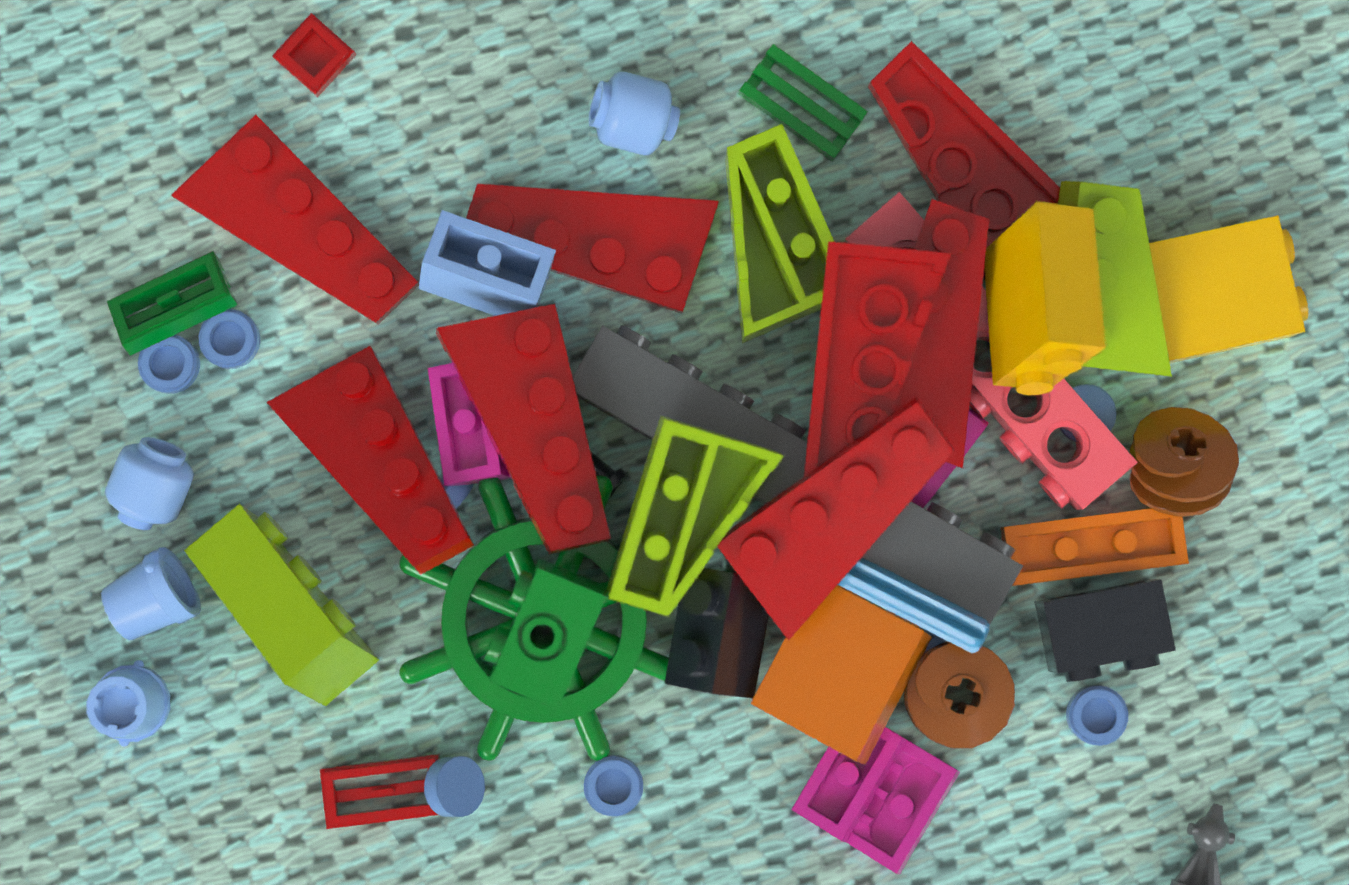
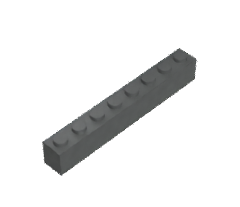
M621 325L615 333L602 326L573 375L578 398L653 440L660 415L766 447L784 455L773 472L769 473L752 497L764 505L804 477L807 442L802 440L806 432L804 428L777 413L774 414L771 421L750 410L754 403L753 399L727 384H723L719 392L699 381L703 371L674 354L671 355L668 362L647 351L651 342L628 327ZM910 502L862 558L986 619L990 625L1023 565L1011 559L1015 549L986 532L978 540L958 529L963 519L936 503L931 502L928 509L925 510Z

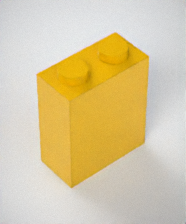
M1036 202L986 248L984 265L993 385L1016 387V391L1023 395H1040L1052 391L1054 385L1069 374L1080 370L1084 363L1106 348L1094 211L1090 208Z
M1278 215L1149 243L1170 363L1285 339L1305 332L1303 321L1308 319V303L1303 289L1300 286L1295 287L1290 264L1295 260L1294 244L1289 231L1281 228Z

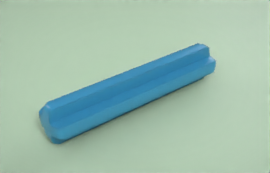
M862 557L838 584L971 653H976L981 648L989 633V623L986 619Z

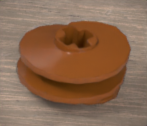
M1168 407L1151 412L1139 422L1129 453L1138 462L1131 468L1129 479L1131 489L1139 501L1159 513L1178 517L1201 515L1218 507L1230 493L1239 466L1237 444L1229 431L1212 416L1192 408Z
M944 642L923 654L904 690L905 707L915 727L933 742L954 749L974 748L991 741L1007 725L1015 706V684L1007 665L987 647L981 646L976 653H971L951 642ZM966 678L969 681L966 689L974 691L973 700L970 704L961 702L956 711L951 710L950 707L953 700L945 697L946 689L949 685L959 686L962 679Z

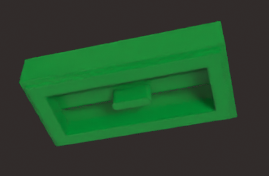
M774 44L771 45L766 52V56L761 63H758L747 82H744L738 92V95L779 124H783L787 130L832 162L868 113L866 109ZM776 64L850 118L846 124L772 72L771 68L773 65ZM764 82L837 134L833 142H830L757 90L760 83Z
M214 251L107 301L120 342L130 356L238 305L235 296L229 289L231 286L223 273L224 268ZM211 277V279H209V280H207V281H205V282H203V283H201V284H199V285H196V286H194V287H192V288H190V289H188V290H186V291H184V292H182V293H179L180 291H182V290H184V289H186V288H188V287H190V286H192V285H194V284H196V283H199V282H201V281H203V280H205V279ZM156 302L158 303V304H156V305H154V306H152V307H150V308H148V309H146V310H143V311H141V312H139V313H137V314H135V315H133V316L127 318V316H129V315H131V314H133V313H135V312H137V311H139V310H141V309H144V308H146V307H148V306H150V305H152V304H154V303H156Z

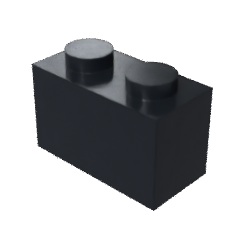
M703 568L679 601L664 684L709 694L754 698L769 614L737 573Z
M1162 579L1143 580L1034 601L1048 671L1057 674L1064 672L1066 682L1102 676L1100 665L1123 661L1125 671L1160 665L1159 654L1176 651Z

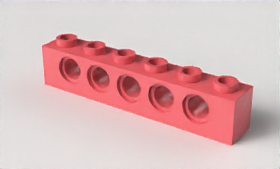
M898 192L845 238L844 243L914 249L924 219L904 196ZM982 286L976 341L983 340L990 343L986 290ZM973 368L970 408L982 419L991 414L1005 430L999 436L1002 444L1020 463L1023 464L1029 458L1045 475L1038 481L1040 487L1061 509L1069 503L1075 510H1084L1138 463L1065 379L1054 385L1052 391L1036 395L1037 406L1034 413L1024 418L1015 415L1008 406L1007 397L1012 387L993 385L992 372H980ZM1061 428L1070 431L1076 438L1075 453L1065 463L1053 459L1047 449V441L1050 434L1054 430Z

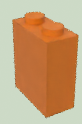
M837 585L788 641L785 637L750 704L850 759L866 764L932 637L920 629L918 625L888 610L885 611L866 601L865 598Z

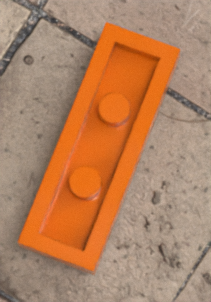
M1152 508L1000 527L1002 541L1015 549L1011 559L1023 565L1012 586L1189 564L1183 517L1159 513Z

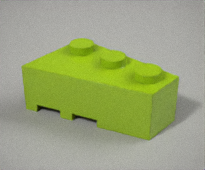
M783 124L727 147L725 166L742 344L821 310L828 241L835 242Z
M1061 181L1059 205L1090 208L1094 211L1106 348L1084 363L1083 367L1172 377L1140 189L1081 181Z
M660 415L607 585L608 598L669 616L712 557L715 548L736 519L738 520L749 505L748 502L769 473L773 472L784 455L766 447Z
M239 503L184 551L281 681L288 687L327 706L375 665L379 659L353 629L356 624L345 609L335 599L329 600L317 585L322 580L315 570L299 554L293 558L282 545L288 539V536L280 525L267 512H263L258 517Z

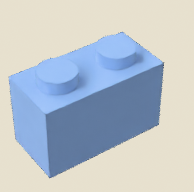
M442 210L422 261L419 289L494 316L536 308L545 289L556 250Z

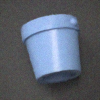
M166 547L158 548L145 555L142 562L103 588L101 592L102 603L110 622L118 633L129 641L175 623H185L198 616L201 611L199 595L182 562Z
M136 660L133 665H123L108 671L90 691L87 699V716L91 725L100 733L119 740V744L123 747L128 746L129 742H138L154 735L165 724L170 712V693L165 681L154 670L144 667L142 660Z

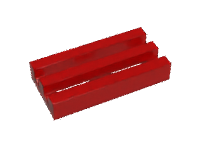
M440 753L321 768L320 778L326 829L438 815L431 809L428 803L338 814L337 803L424 792L425 779L336 791L334 780L426 768L429 770L431 765L440 759Z

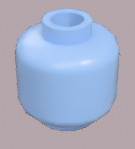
M619 71L608 82H599L590 107L589 126L596 128L599 141L606 146L641 155H650L660 146L662 140L671 141L679 123L680 108L672 105L670 88L666 83Z
M144 437L140 440V443L129 444L123 447L117 457L105 489L106 498L109 504L119 511L117 517L122 523L136 529L150 530L153 524H167L177 519L194 478L193 470L185 461L186 454L182 449L167 441L151 437Z

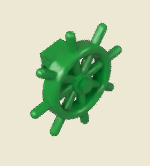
M599 475L596 478L603 508L605 509L612 493L613 485L608 477ZM499 478L480 480L478 482V490L494 530L483 536L467 551L456 569L442 563L420 575L403 555L400 558L399 566L403 573L446 591L441 616L444 646L404 662L399 670L400 678L407 684H415L453 668L465 687L482 703L493 709L477 745V753L484 760L491 761L499 756L514 719L540 723L573 719L588 756L595 761L608 757L610 745L595 709L607 702L622 688L634 669L665 681L669 659L667 656L643 647L647 625L645 609L620 602L622 610L620 636L595 627L602 608L619 601L608 598L607 585L609 580L598 583L577 574L584 556L595 562L610 579L619 548L609 540L560 552L555 564L539 558L537 565H535L528 546L540 545L543 542L531 518L516 519ZM503 555L506 556L516 580L512 592L479 579L483 572ZM472 601L513 619L469 635L467 622L468 603ZM584 649L609 658L595 675L583 682L577 665ZM485 656L484 660L494 664L492 671L486 667L480 657Z

